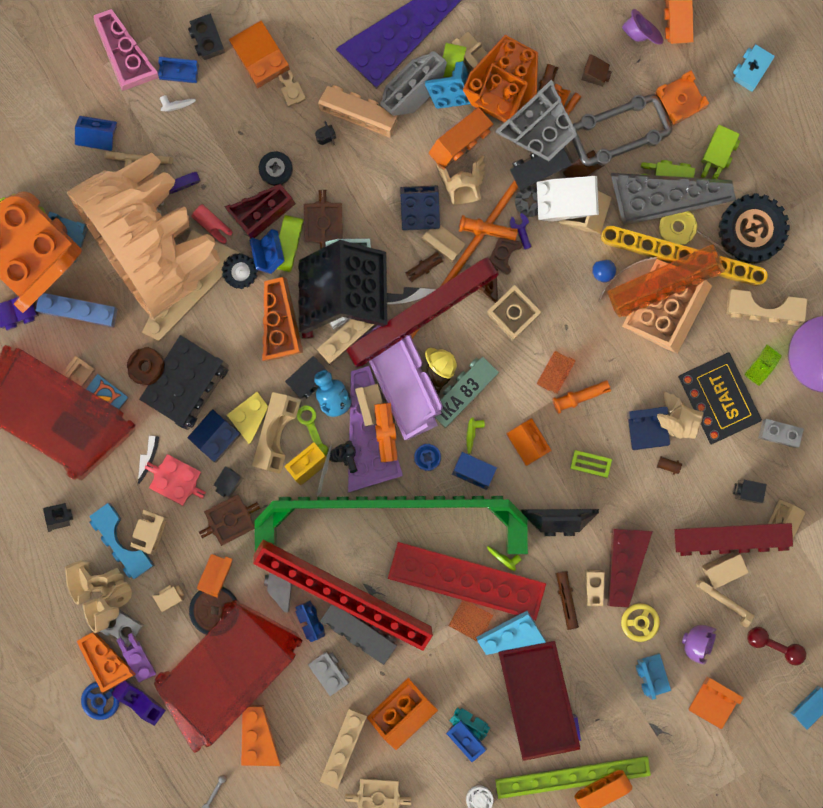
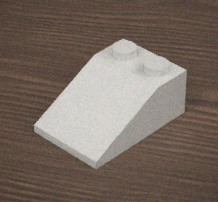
M597 176L538 181V220L553 222L599 215Z

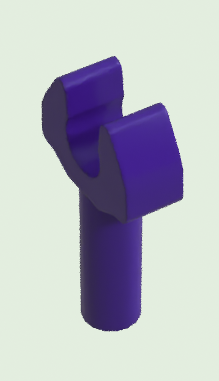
M521 213L522 224L517 225L514 217H511L510 228L518 229L524 250L531 248L525 230L529 220Z

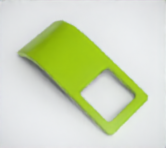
M450 43L445 44L443 58L447 64L443 77H452L456 62L464 61L466 47Z

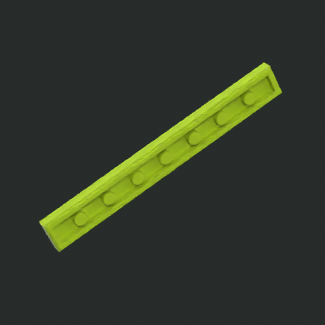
M648 756L498 778L495 779L498 799L587 786L617 770H623L628 779L651 776Z

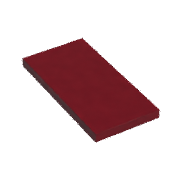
M551 641L500 651L499 658L522 761L580 750V743L556 642Z

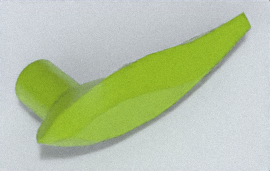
M472 417L468 423L466 436L468 454H471L473 441L476 436L475 430L476 428L485 427L484 420L475 421Z
M487 546L492 555L504 566L512 571H516L515 565L522 560L518 554L510 560L494 548Z

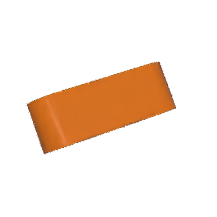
M617 770L580 789L574 795V798L580 808H602L628 794L633 786L624 771Z

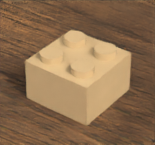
M514 285L486 314L513 341L541 314V311Z

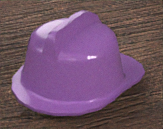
M632 9V16L622 26L626 34L636 42L649 39L655 44H662L663 37L660 31L638 10Z

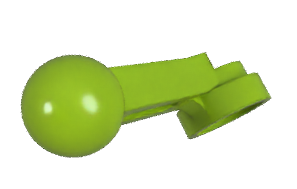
M302 406L298 410L297 419L301 424L307 426L313 442L327 457L329 449L325 444H322L315 426L316 412L311 406ZM304 411L312 413V418L309 421L302 419Z

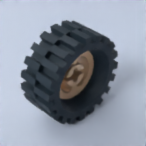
M754 193L752 196L747 194L740 199L738 198L726 209L721 216L722 220L719 222V238L722 237V246H726L728 249L727 253L733 254L738 260H744V263L754 262L755 264L770 259L783 248L784 242L787 241L789 236L787 232L790 230V225H787L786 222L789 218L788 215L784 216L783 214L785 209L783 206L778 207L776 205L778 201L775 199L769 200V196L765 194L763 196H759V193ZM753 217H757L765 224L766 234L764 238L760 237L763 227L756 230L755 233L751 231L745 235L748 239L753 240V242H749L742 236L740 225L743 220L746 222L743 232L751 228V225L753 228L761 224L760 221L753 219Z

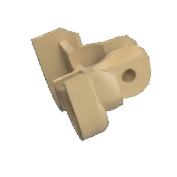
M83 560L65 567L69 593L77 605L84 603V615L91 630L97 633L108 628L110 621L119 616L118 607L125 605L132 596L129 583L124 582V575L116 568L102 575L92 576L90 562ZM92 593H102V596L98 599L88 601L92 598Z

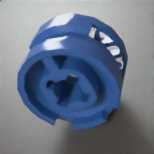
M423 444L416 450L414 460L420 469L431 471L439 466L441 453L436 446Z

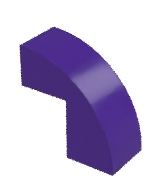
M127 680L117 685L111 693L118 701L132 708L141 719L154 726L166 711L153 698Z

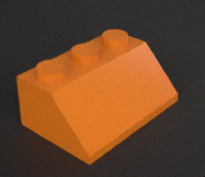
M407 678L366 718L382 738L397 750L438 709Z

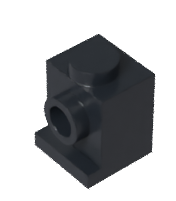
M66 503L43 508L48 532L71 526L70 520H73L71 509H67Z

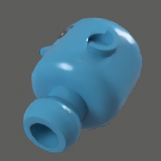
M322 370L314 376V382L319 386L316 391V398L321 406V410L329 417L343 415L352 405L347 389L341 381L332 379L329 371Z

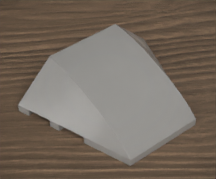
M552 80L495 131L497 134L548 162L577 136Z

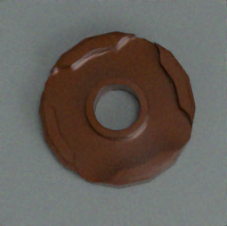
M150 347L135 350L127 362L128 375L135 383L140 385L155 383L164 371L162 355ZM149 362L148 369L142 371V364Z

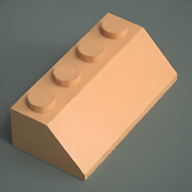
M338 86L326 87L318 103L320 111L391 138L399 115L392 116L383 107L378 106V102L371 99L365 101L360 99V95L353 92L347 94Z

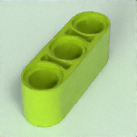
M289 215L284 216L279 239L285 261L277 268L278 270L291 273L304 219Z

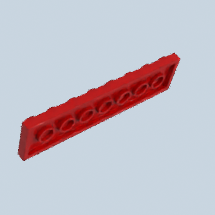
M401 542L397 543L388 579L510 614L519 615L528 611L535 621L546 587V583Z

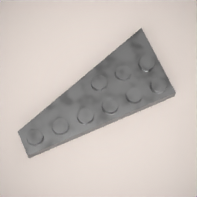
M611 173L623 226L736 200L732 180Z

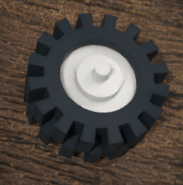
M242 253L232 254L233 256H229L227 261L223 263L222 276L230 286L236 289L250 287V284H253L255 282L254 279H257L258 276L256 275L258 270L255 268L253 259Z

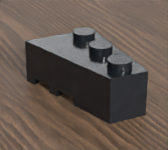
M565 146L549 162L532 153L530 158L524 161L519 159L513 162V167L510 168V171L519 189L522 190L571 166L573 160Z

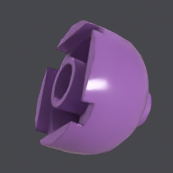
M697 625L689 633L684 634L682 643L685 644V653L691 660L705 665L707 659L704 658L706 654L710 655L716 638V634H713V632L716 631V628Z

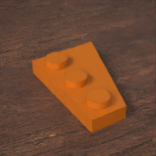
M92 632L77 641L102 693L136 675L97 633Z

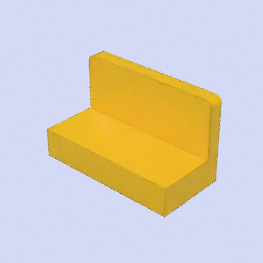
M313 442L284 467L301 486L324 467L326 456Z

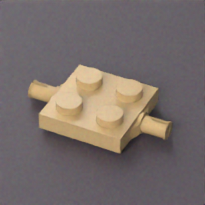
M360 778L358 793H346L345 797L347 798H345V802H357L358 808H399V805L411 806V797H400L398 780Z

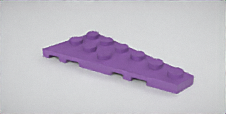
M370 366L351 371L350 397L352 405L350 407L349 441H352V445L356 450L354 460L358 471L350 473V470H348V493L403 476L398 458L396 461L381 462L375 425L366 427L355 389L375 385Z

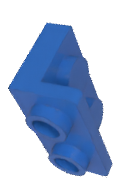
M271 229L261 240L255 238L249 240L257 270L272 274L285 261L278 231Z

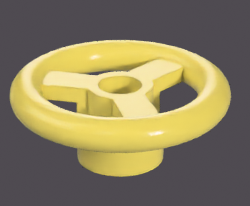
M637 603L627 608L621 620V626L625 635L637 642H644L653 638L658 632L660 625L659 616L654 608L643 603ZM644 609L642 614L634 620H627L630 613L634 610ZM649 613L654 619V626L651 632L648 630L650 623L647 616ZM643 619L644 625L638 626V620ZM628 626H634L637 630L642 631L644 636L634 635L630 632Z

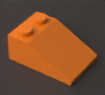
M262 21L257 22L229 39L257 88L290 70L289 64Z

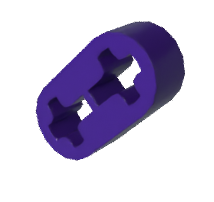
M192 172L175 179V184L169 190V194L199 183L201 180L198 173Z

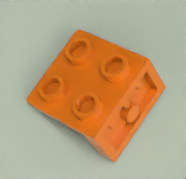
M706 677L691 703L689 711L722 729L736 704H741L743 697L713 679Z

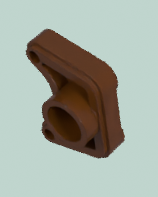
M499 238L490 257L493 265L504 274H510L511 268L508 260L513 251L523 247L522 242Z

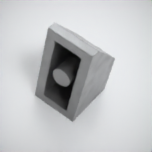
M269 572V575H265L264 586H267V591L284 612H289L292 584Z

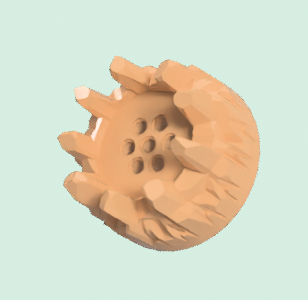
M150 153L117 172L103 171L93 175L67 191V194L88 230L125 285L152 319H155L197 289L198 282L209 274L221 260L217 251L213 249L215 239L208 234L176 245L175 239L190 228L189 215H187V208L184 206L163 217L156 210L167 199L169 190L175 184V179L164 172L156 177L153 176L161 162L153 153Z

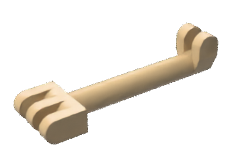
M700 580L696 582L697 588L741 615L740 624L744 627H749L755 615L713 589L707 583Z

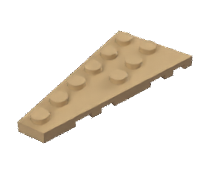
M191 230L187 241L200 237L202 234ZM215 241L213 249L219 255L221 260L219 264L198 282L197 289L155 319L149 316L142 333L157 341H161L179 320L221 279L224 261H227L229 256H233L232 254H239V252Z

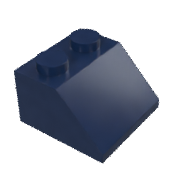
M212 409L187 438L207 457L217 463L239 438L241 433Z

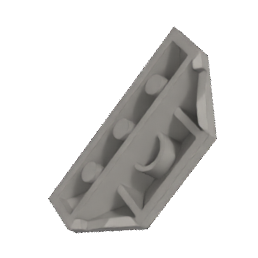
M435 51L413 59L385 86L380 103L381 107L392 116L414 113L430 97L425 81L443 78L447 64L446 60Z

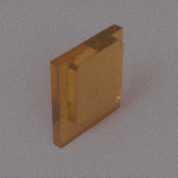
M462 600L448 626L477 641L476 637L485 632L493 615L468 601Z

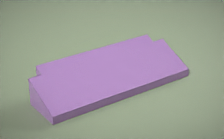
M376 326L369 332L365 333L361 338H359V340L368 335L369 333H371L372 331L376 330L380 326ZM411 335L369 361L387 403H391L392 414L404 440H409L438 426L434 417L442 414L441 410L443 408L428 373L422 372V359Z

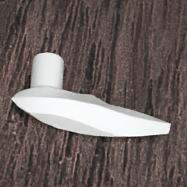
M167 95L160 97L163 105L161 111L169 112L182 109L194 103L196 99L170 103Z

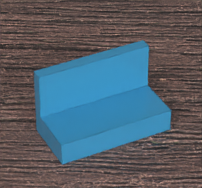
M819 686L791 712L807 730L823 715V689Z

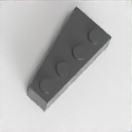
M332 604L319 621L324 625H329L334 632L345 636L350 643L362 648V651L383 665L397 647V644L394 643L396 639L389 634L382 635L379 632V628L371 624L368 625L360 618Z

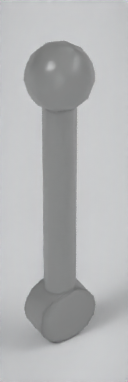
M225 776L219 777L217 786L202 808H210V804L220 786L226 781Z

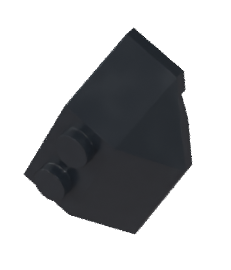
M521 509V513L539 532H544V536H556V532H564V536H575V532H580L599 513V509Z

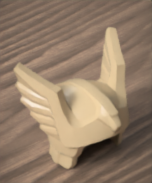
M481 155L473 163L472 173L459 171L451 178L446 168L440 164L437 165L441 180L449 192L452 205L470 203L481 199L480 185L483 182V175L485 173L484 155Z
M664 392L665 407L668 406V413L670 415L657 414L661 427L667 429L671 436L679 439L696 438L704 412L685 406L681 399L677 398L674 394Z

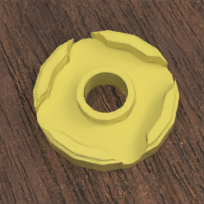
M690 211L665 216L660 219L659 232L665 241L685 245L694 238L697 232V222ZM675 222L682 223L683 230L681 232H676L673 229Z

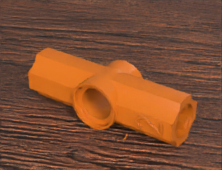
M391 403L374 404L377 442H379L381 462L396 461L395 423H393Z

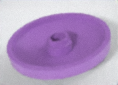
M823 316L813 318L801 325L792 336L788 347V361L796 379L805 387L822 393Z

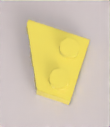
M256 392L227 414L248 444L252 443L267 413L268 405L259 393Z

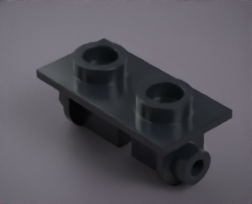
M324 121L325 126L318 129L315 133L317 142L320 145L332 142L334 146V139H336L335 131L332 125L328 126L327 122Z

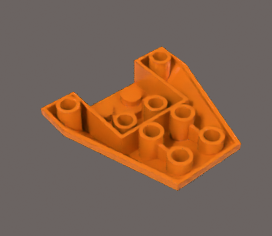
M504 35L468 74L463 92L471 105L476 108L479 107L483 112L505 123L537 94L538 52Z

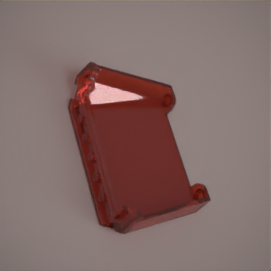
M4 345L0 355V429L2 428L64 466V469L67 471L66 475L71 479L82 481L134 433L136 425L131 420L127 422L123 419L124 413L25 351L19 348L12 351L10 346Z
M233 600L222 608V619L171 672H160L156 676L155 688L194 753L200 751L203 745L206 747L211 746L294 660L296 656L294 650L303 641L299 634L246 605Z

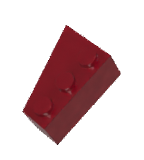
M279 184L261 191L255 196L244 198L240 202L224 207L251 239L256 238L296 203L284 187Z

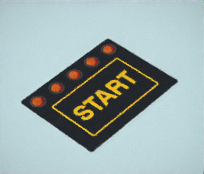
M730 352L678 376L693 409L704 412L701 426L711 445L762 421Z

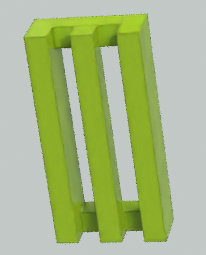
M574 450L570 469L608 478L612 459ZM580 455L607 462V465L577 459V456ZM577 462L605 469V473L578 467L575 464Z

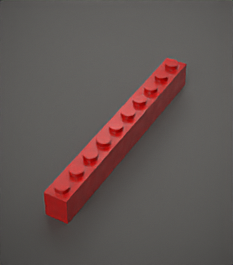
M264 539L253 555L254 565L424 651L433 637L432 626Z

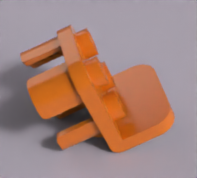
M25 191L10 195L0 203V279L19 296L13 305L22 313L72 265L82 252L81 248L68 236L65 225L58 218L51 220L38 207L40 201L33 194Z

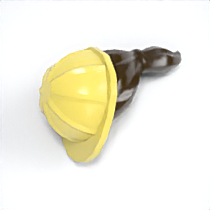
M430 347L425 351V357L428 362L427 372L439 395L442 387L454 376L457 363L451 352Z

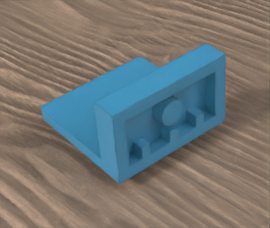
M463 61L456 62L452 77L425 81V86L437 109L471 104L463 92V87L469 74Z
M660 653L637 660L638 665L635 666L638 676L643 678L644 681L641 684L644 695L654 700L656 695L671 691Z

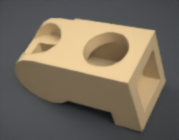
M586 570L587 606H603L605 573L603 570Z

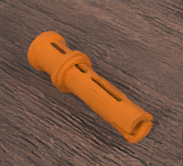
M462 215L458 231H468L474 233V235H480L481 233L515 241L518 229L483 222L480 218L476 220Z
M605 380L578 392H567V395L559 398L554 397L552 400L557 413L560 414L562 410L570 407L575 408L578 406V403L611 392L608 381Z

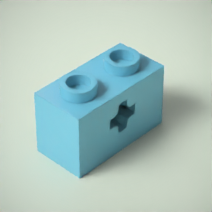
M755 44L752 49L748 48L743 58L746 60L744 63L737 65L733 72L736 75L733 80L752 92L775 56ZM751 64L755 65L753 70L749 69Z

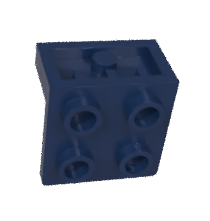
M438 185L400 187L402 230L439 229Z
M668 406L627 412L632 450L670 445L668 430L661 427L657 418V414L668 415Z

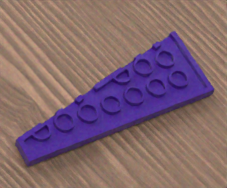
M412 0L338 46L336 51L377 89L462 0Z

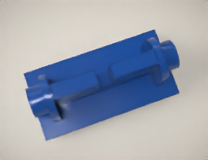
M311 600L296 606L297 611L295 613L300 624L303 622L308 624L302 627L306 639H309L311 643L324 637V627L319 622L317 610L311 603Z

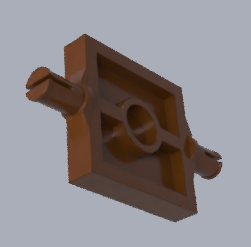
M318 190V202L304 204V242L320 244V249L326 247V241L343 239L342 203L328 202L326 197L327 190H323V197L322 190Z
M239 494L204 511L209 527L199 531V534H203L201 535L203 539L213 533L220 545L223 546L254 530L255 525L251 520V513L261 508L257 506L259 505L258 502L247 507L242 502Z

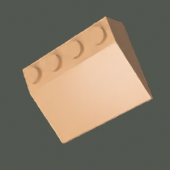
M656 259L622 327L678 354L712 285L705 278Z

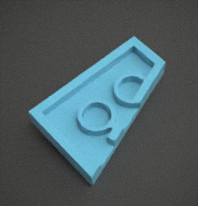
M528 611L476 637L486 655L546 643L545 638Z

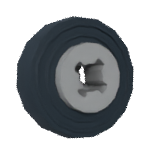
M278 151L269 152L264 155L258 166L262 180L273 186L286 183L293 171L292 162L289 157Z

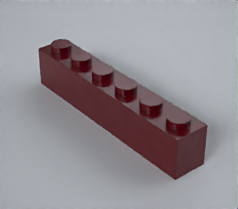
M792 523L674 529L676 552H680V556H690L695 551H700V555H710L711 551L719 550V554H730L731 550L738 549L739 553H750V549L758 548V552H769L770 548L778 547V551H789V547H793Z

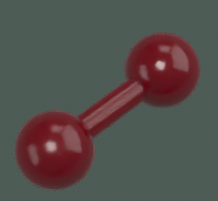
M754 627L748 632V643L754 648L771 647L784 653L786 661L794 666L801 665L806 660V650L799 644H791L788 647L770 639L768 632L762 627Z

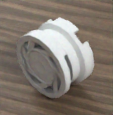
M477 785L468 791L466 803L468 808H492L493 796L487 787Z

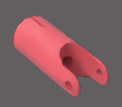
M203 204L191 215L195 221L222 244H225L227 240L220 234L219 229L227 235L233 234L232 230Z

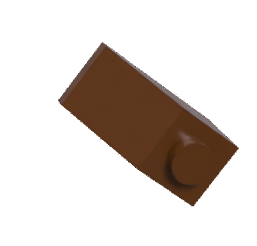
M590 54L581 80L603 87L605 81L609 82L612 71H609L610 64Z

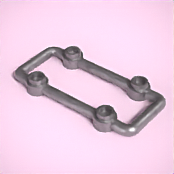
M654 94L645 97L635 95L629 103L595 116L585 114L579 122L572 124L576 133L580 129L588 131L594 128L598 122L632 109L634 111H641L645 108L646 104L653 102L664 127L662 131L650 130L644 138L613 150L601 149L592 158L587 157L577 134L572 142L581 162L585 166L595 164L603 166L609 163L613 157L646 144L655 146L662 138L669 136L672 132V126L659 97Z

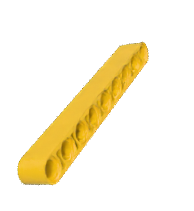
M607 226L601 233L602 242L616 248L652 258L657 257L659 260L752 286H759L767 280L768 274L764 268L615 226ZM612 231L615 234V239L608 240L605 232ZM625 236L632 237V245L624 243ZM644 241L650 242L652 245L651 250H645L642 247V243ZM661 247H668L670 254L667 256L663 255ZM682 251L686 252L688 260H681L679 253ZM698 257H704L707 260V264L705 266L699 265ZM717 262L725 264L724 271H719L716 268ZM735 267L743 269V276L735 274ZM754 272H759L762 275L760 282L754 280Z

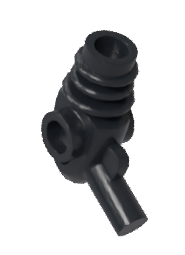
M347 441L345 444H340L331 450L329 458L331 462H344V465L349 467L350 473L358 471L354 460L356 450L352 445V441Z

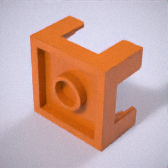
M692 70L683 74L680 79L668 85L664 84L658 87L655 92L672 125L706 109L709 105L706 96H701L694 83L696 78Z

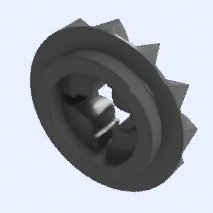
M534 186L520 190L515 198L517 210L527 217L538 215V203H532L530 209H528V202L524 201L532 194L533 200L538 202L537 188Z

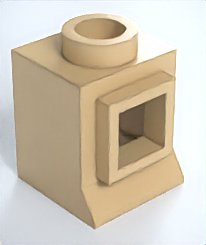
M170 585L159 591L160 595H153L161 612L184 600L182 598L184 593L179 585L173 587Z

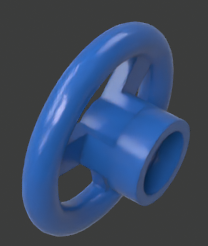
M94 682L83 691L81 705L89 717L96 720H104L115 714L119 707V701L111 694L115 689L114 687L104 695L90 692L94 688L99 687L97 682ZM113 696L114 703L112 708L107 713H104L107 699ZM98 697L102 698V704L97 703ZM87 698L91 699V705L97 709L98 714L89 709Z

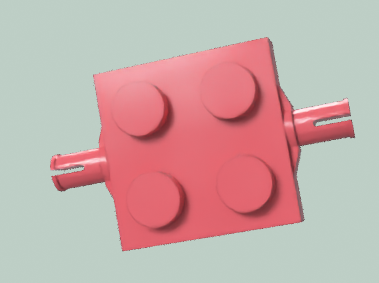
M168 454L163 463L158 467L149 461L147 462L148 466H145L144 469L154 473V479L149 489L181 506H184L187 498L192 494L203 499V495L206 492L196 487L197 480L201 474L199 470Z

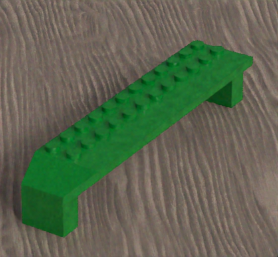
M356 496V500H349V497H337V500H330V497H317V500H310V497H298V500L292 501L291 497H279V501H272L255 519L256 552L263 539L277 546V527L295 509L488 508L506 526L507 554H528L527 518L509 499H503V496H491V499H484V496H472V499L465 500V496H453V500H445V496H433V500H426V496H414V500H407V496H395V500H387V496H376V500H368V496Z

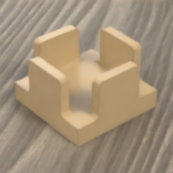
M143 510V514L156 519L154 522L146 519L138 520L133 538L146 542V545L142 546L131 542L130 546L148 554H155L168 517Z

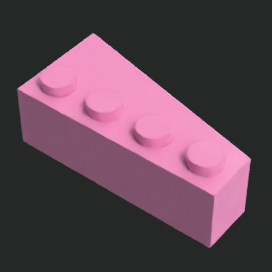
M110 9L94 15V23L121 90L124 91L157 79L158 72L137 46L135 40L129 35L113 10Z

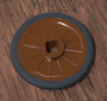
M222 587L218 598L198 591L193 596L189 606L191 622L203 634L209 636L223 635L230 631L238 620V601L234 594ZM212 606L218 608L217 615L211 614Z

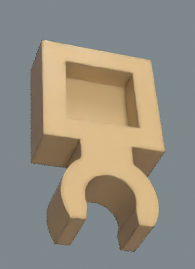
M289 70V79L284 80L280 74L279 81L286 86L281 88L288 107L305 101L306 98L299 82H292L293 74Z

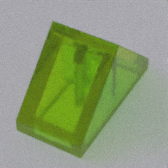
M766 344L744 376L760 386L775 369L782 355Z

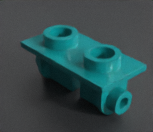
M457 707L449 721L454 726L462 720L476 737L482 741L490 730V727L487 726L488 723L478 717L475 718L474 722H471L473 714Z

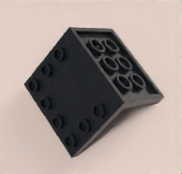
M338 240L299 260V332L306 334L341 317L382 327L388 325L387 262L385 251Z
M180 335L164 360L162 376L155 383L147 386L139 400L174 421L179 427L189 430V428L195 425L198 419L196 417L219 381L224 379L228 373L229 365Z

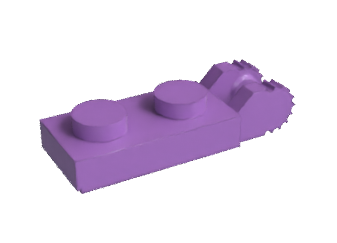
M133 633L128 634V639L132 643L131 646L126 647L122 638L117 639L122 654L132 671L136 674L135 677L138 682L156 675L152 663Z

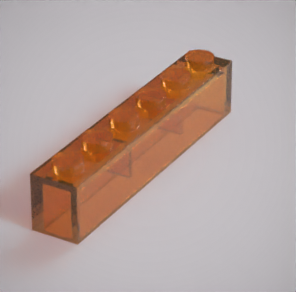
M714 244L615 287L607 291L616 314L619 318L625 317L638 309L647 308L656 301L665 300L672 294L681 293L690 286L699 285L708 278L717 277L725 271L718 251Z

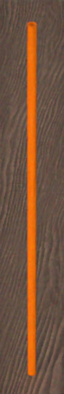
M576 92L564 108L568 115L581 98ZM515 180L485 221L486 223L493 224L518 189ZM485 234L475 235L441 286L458 275ZM419 329L410 334L412 339L419 331Z

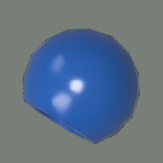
M611 260L598 261L593 265L592 273L598 281L609 282L616 275V266Z

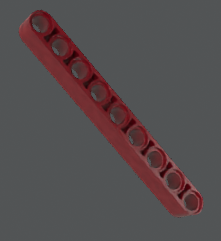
M488 257L480 260L389 320L388 325L380 326L351 345L346 352L355 367L363 366L494 280L499 275L498 271Z

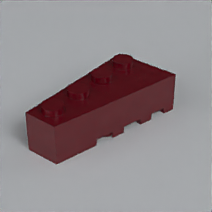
M612 529L608 606L629 608L653 531Z

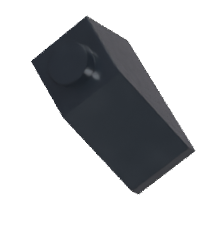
M225 466L214 483V486L217 487L215 491L223 497L226 495L231 497L244 478L231 468Z

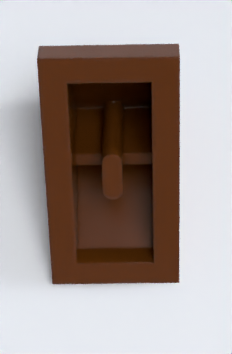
M592 150L586 155L588 158H592L596 153ZM579 158L563 171V174L566 178L587 177L603 166L599 164L585 166Z

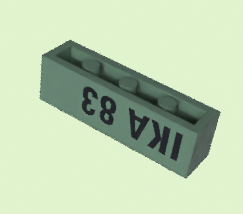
M483 356L480 359L476 357L469 365L471 369L467 373L463 371L456 378L458 382L453 387L449 385L443 391L445 396L440 400L443 406L442 414L434 418L444 428L498 375L499 372Z

